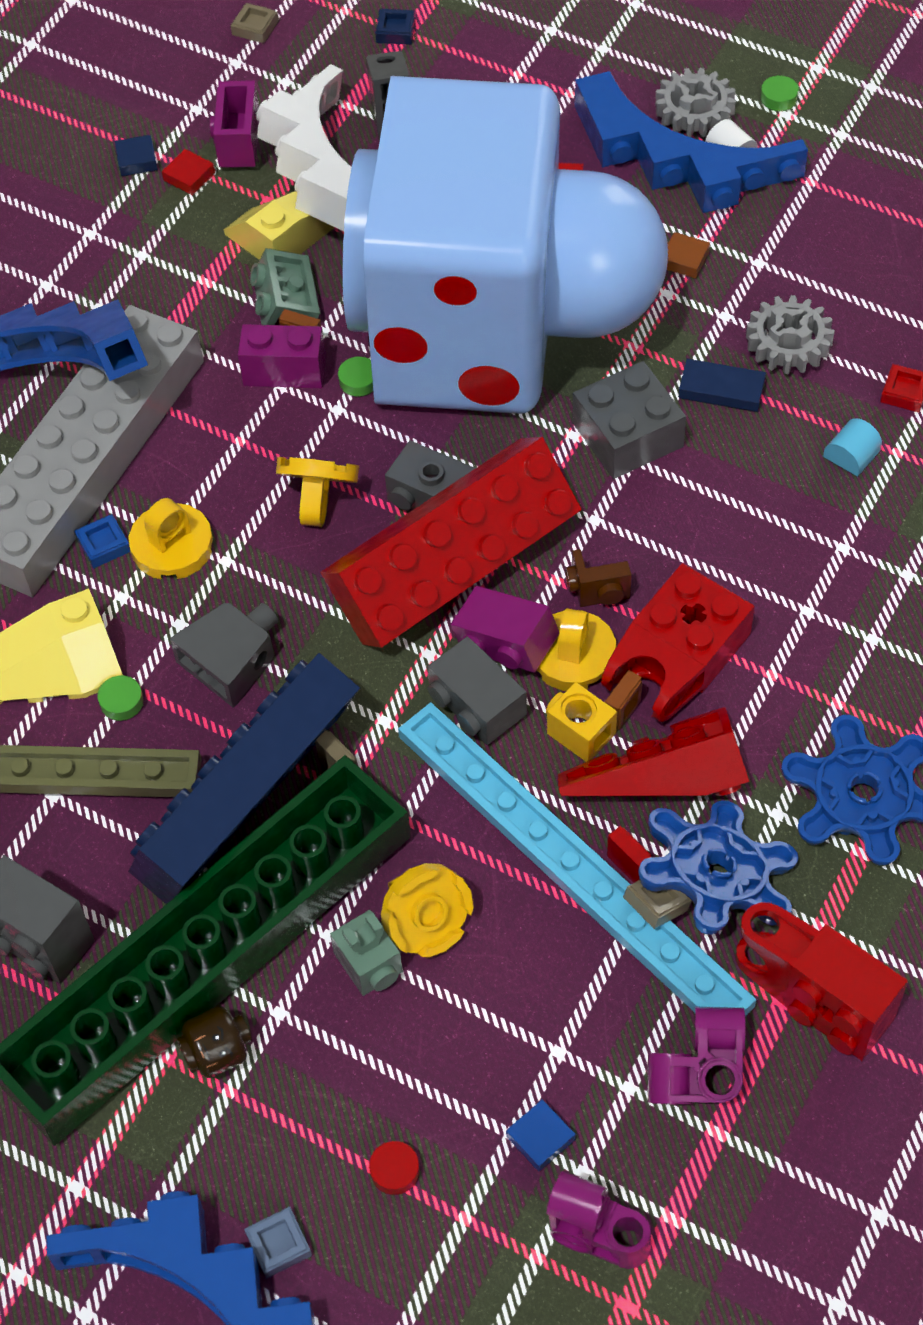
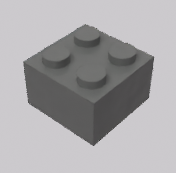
M644 361L573 392L572 424L613 479L684 447L686 415Z
M3 855L0 859V955L6 957L11 953L21 959V965L36 978L43 980L45 976H48L61 984L95 942L79 900Z

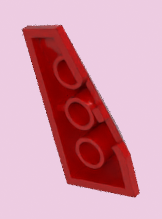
M722 707L671 725L672 734L660 740L649 739L646 736L633 742V746L629 747L623 756L618 757L616 753L603 754L559 773L558 789L561 796H706L712 793L723 796L738 791L742 787L741 784L750 781L726 707Z

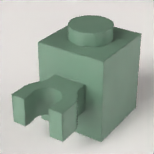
M371 910L366 911L330 933L334 955L362 996L373 990L381 991L388 988L397 980L399 974L403 972L399 950Z

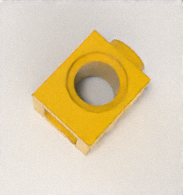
M576 682L565 693H557L546 708L547 734L585 762L592 760L616 734L617 711ZM583 718L587 721L576 723L571 721V719Z

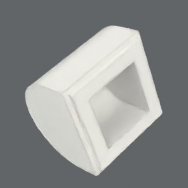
M730 119L717 123L710 130L705 142L725 146L758 148L757 142Z

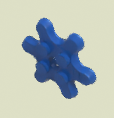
M841 715L835 718L831 724L830 730L835 742V749L830 755L815 758L805 753L795 752L787 755L782 761L781 770L785 779L793 785L809 789L816 796L815 807L803 814L799 819L798 833L810 845H819L834 833L842 835L854 834L864 842L865 853L869 860L877 866H886L893 863L900 853V844L895 835L896 827L902 822L907 821L923 824V790L916 786L913 780L914 769L923 764V737L909 734L901 737L891 747H877L866 738L864 725L861 720L852 715ZM857 784H867L875 790L876 795L867 802L865 798H860L853 791L851 792V788Z
M722 800L714 803L710 810V820L704 824L686 822L670 809L657 808L653 810L648 818L649 831L655 839L667 847L669 853L663 857L644 859L638 869L640 883L647 890L661 891L673 889L681 891L691 898L695 904L693 911L694 924L700 932L708 935L716 934L726 926L729 920L728 913L733 909L747 910L754 904L765 902L773 903L790 913L792 912L790 901L771 886L769 876L785 874L793 869L798 862L797 851L791 845L782 841L758 843L748 838L742 830L744 813L738 805L730 801ZM719 864L723 866L727 870V872H718L714 870L712 873H710L709 865ZM758 916L762 922L768 925H777L776 921L771 917Z

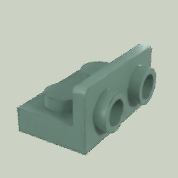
M265 248L259 262L254 263L250 273V283L252 286H255L256 292L255 312L257 315H260L261 325H275L284 309L318 318L320 310L309 256Z

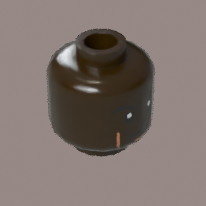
M222 1006L215 1007L187 1020L182 1026L183 1036L177 1038L179 1048L190 1072L193 1074L199 1071L206 1078H212L242 1064L247 1058L245 1044L252 1041V1036L243 1016L239 1014L232 1017L230 1012Z

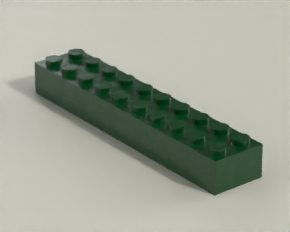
M344 755L0 1043V1087L52 1145H57L177 1041V1038L183 1035L182 1026L187 1020L215 1008L410 839L408 811L349 757Z

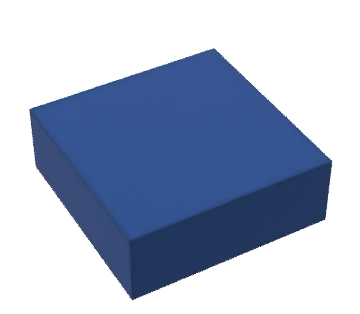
M113 514L74 530L76 538L93 569L131 552L129 542Z
M543 1099L506 1130V1137L539 1172L573 1143L576 1136Z

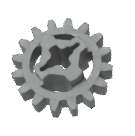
M685 68L684 75L682 76L672 72L670 81L662 80L660 89L656 90V116L662 117L661 124L663 126L673 124V131L680 132L682 129L686 130L688 137H691L694 131H699L702 137H706L708 129H712L722 120H731V115L735 114V88H729L728 79L718 81V72L716 71L706 75L704 68H700L697 73L692 74L689 68Z
M791 295L789 302H783L779 296H776L774 298V305L771 306L763 301L760 303L759 312H751L750 323H747L746 339H748L747 349L748 351H756V362L768 360V369L771 371L777 365L783 366L784 374H789L791 367H797L801 373H804L807 363L817 368L820 365L821 357L828 358L830 346H832L834 330L831 329L832 318H823L824 308L822 306L815 309L810 308V299H806L800 304L797 303L795 295ZM766 328L769 330L768 336L764 333ZM812 333L815 334V340L811 339Z

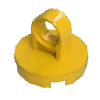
M277 457V475L303 478L299 512L301 525L316 527L324 525L330 481L358 482V465L346 464V466L335 465L333 461Z
M170 498L160 499L149 510L142 513L133 523L128 537L133 561L142 572L156 579H161V575L169 576L175 574L177 579L186 578L199 571L210 559L212 553V531L210 523L203 513L190 505L175 503Z
M566 608L565 611L552 614L558 627L559 635L537 668V671L542 675V680L547 685L556 689L567 691L576 682L587 690L589 684L602 679L607 662L616 649V639L610 626L599 616L582 610Z
M424 863L408 869L399 877L388 882L389 890L384 896L381 920L383 929L398 949L405 953H418L421 957H432L447 951L461 939L464 934L461 927L466 920L467 913L472 916L474 906L470 888L456 872L442 864Z

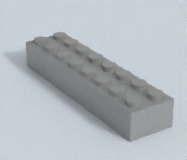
M132 305L126 308L124 312L135 332L148 365L109 381L103 371L89 364H84L0 474V584L32 598L35 596L76 539L74 530L88 523L203 364L204 360L197 330Z

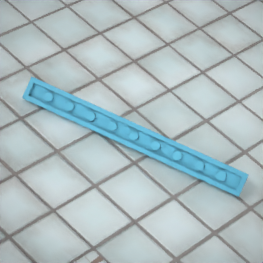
M430 702L398 728L399 738L693 1012H695V1007H740L745 1009L746 1016L755 1007L757 999L674 923L668 921L653 929L623 898L627 886L631 884L434 704Z

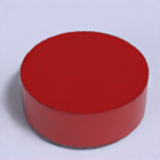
M390 1141L380 1145L372 1153L369 1162L370 1175L374 1185L386 1194H403L409 1191L418 1180L420 1172L418 1157L415 1151L406 1143Z

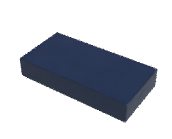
M687 359L678 398L758 412L766 372Z

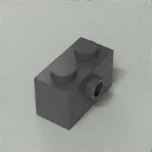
M409 440L385 474L387 500L400 509L412 511L475 468Z
M468 636L427 666L429 680L427 689L432 699L442 708L447 706L456 715L463 730L470 736L476 734L486 745L490 744L527 715V692Z

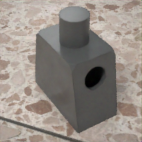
M401 51L374 54L366 57L370 99L379 141L391 76L410 77L403 52Z
M223 603L170 638L175 661L234 708L274 657L271 637L267 632L278 623V618L274 611L264 603H260L247 616L231 603Z

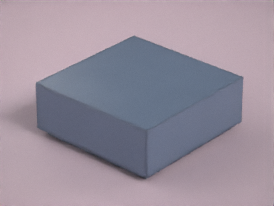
M290 1207L244 1229L266 1279L312 1256L311 1250Z

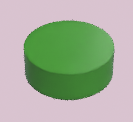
M772 76L762 84L761 102L765 107L774 111L789 110L797 103L798 85L789 77Z
M352 357L340 365L338 370L339 384L346 394L359 397L373 392L372 368L369 358Z
M114 676L106 680L99 688L98 702L103 714L112 720L123 721L130 719L138 714L143 706L144 699L140 685L131 677Z

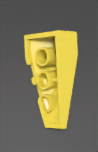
M293 191L251 208L226 227L224 234L260 260L265 248L302 254L335 227L295 209L297 192Z
M89 589L48 603L0 632V705L3 701L27 699L29 703L43 702L44 697L68 695L69 699L86 698L98 693L100 686L109 678L123 676L104 623Z

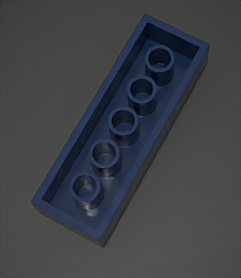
M320 653L309 664L302 659L285 678L286 682L277 693L272 691L257 708L256 712L258 713L250 721V726L244 722L229 738L227 747L220 754L222 759L214 755L197 774L198 778L190 787L193 791L189 792L186 788H183L166 808L168 811L160 820L163 824L159 826L153 821L136 840L135 843L137 845L130 852L135 859L128 872L165 904L170 902L200 875L315 746V741L324 731H328L342 716L359 691L360 687Z

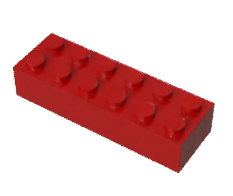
M520 438L320 573L362 645L382 648L580 512L582 508L544 438Z

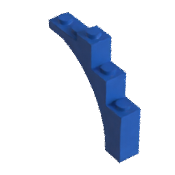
M610 71L575 79V109L601 166L606 167L638 159L652 190L688 182L703 213L739 205L740 192L791 181L805 175L808 148L803 139L767 148L735 147L705 142L673 131L644 114L621 91Z
M118 299L81 315L73 301L37 316L32 303L0 316V371L46 362H79L97 367L105 373L109 381H112L148 365L135 332Z
M173 1191L163 1194L160 1200L147 1201L148 1221L142 1222L138 1218H121L113 1221L110 1227L91 1229L88 1225H70L62 1228L59 1234L46 1235L47 1256L56 1270L112 1264L143 1271L182 1288L207 1306L225 1325H315V1317L310 1301L301 1302V1299L297 1297H284L271 1301L270 1307L262 1308L259 1262L253 1247L245 1248L243 1244L230 1243L216 1247L214 1253H207L205 1213L198 1195H190V1193L185 1191Z

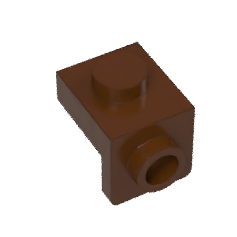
M581 549L572 550L571 566L565 567V576L569 592L576 591L580 607L597 604L612 605L621 600L630 599L632 574L628 561L585 568Z

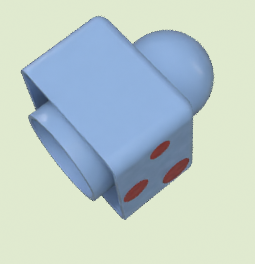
M391 76L378 150L358 149L353 160L348 185L343 240V303L345 320L349 331L369 333L375 404L516 414L527 413L535 407L541 396L547 336L594 338L617 332L636 321L647 311L657 297L666 275L668 242L664 225L655 207L639 189L617 176L595 171L559 169L560 106L556 94L548 86L529 83Z

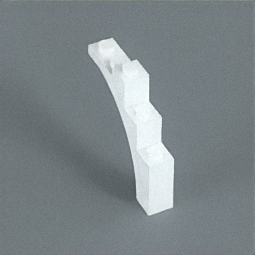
M330 64L321 73L315 74L309 83L300 90H296L292 95L279 90L270 99L264 100L260 104L256 114V119L259 121L257 138L276 146L275 154L278 156L276 173L296 182L295 191L297 192L295 209L344 231L347 193L352 167L345 162L330 144L320 121V117L339 101L343 69Z

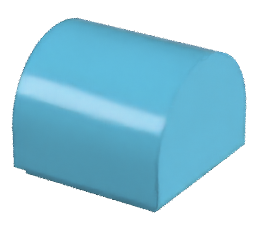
M858 418L851 419L825 447L823 457L858 477L880 452L882 445L881 436L870 423Z

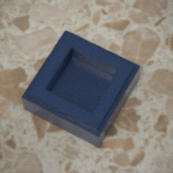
M380 9L375 33L376 43L412 45L415 10Z
M151 135L115 141L121 176L158 170Z

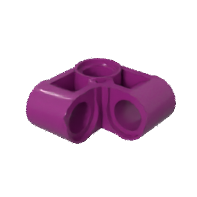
M695 1007L696 1056H692V1054L648 1053L647 1103H723L735 1098L740 1092L743 1082L745 1009L740 1007ZM723 1065L729 1068L732 1073V1086L724 1093H713L706 1086V1073L713 1066Z
M565 1171L560 1173L551 1192L546 1212L550 1220V1235L552 1238L571 1250L593 1255L620 1268L632 1269L644 1264L651 1251V1229L647 1219L639 1212L610 1200V1197L607 1196L606 1187ZM630 1230L639 1234L642 1239L636 1245L626 1247L617 1243L615 1238L622 1231Z

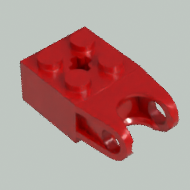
M682 563L630 624L607 662L602 675L601 686L609 691H613L628 670L642 678L654 681L661 689L652 707L654 712L651 717L659 722L667 721L696 694L705 691L750 636L755 605Z
M761 902L749 907L741 919L740 931L743 938L736 947L738 967L746 976L782 1003L794 1020L806 1027L812 1025L827 1036L829 1043L837 1051L845 1055L852 1054L863 1061L895 1020L908 980L827 924L819 931L773 903ZM758 916H768L776 921L778 931L775 934L753 931L750 923ZM748 947L752 948L764 960L765 964L756 965L750 962L745 954Z

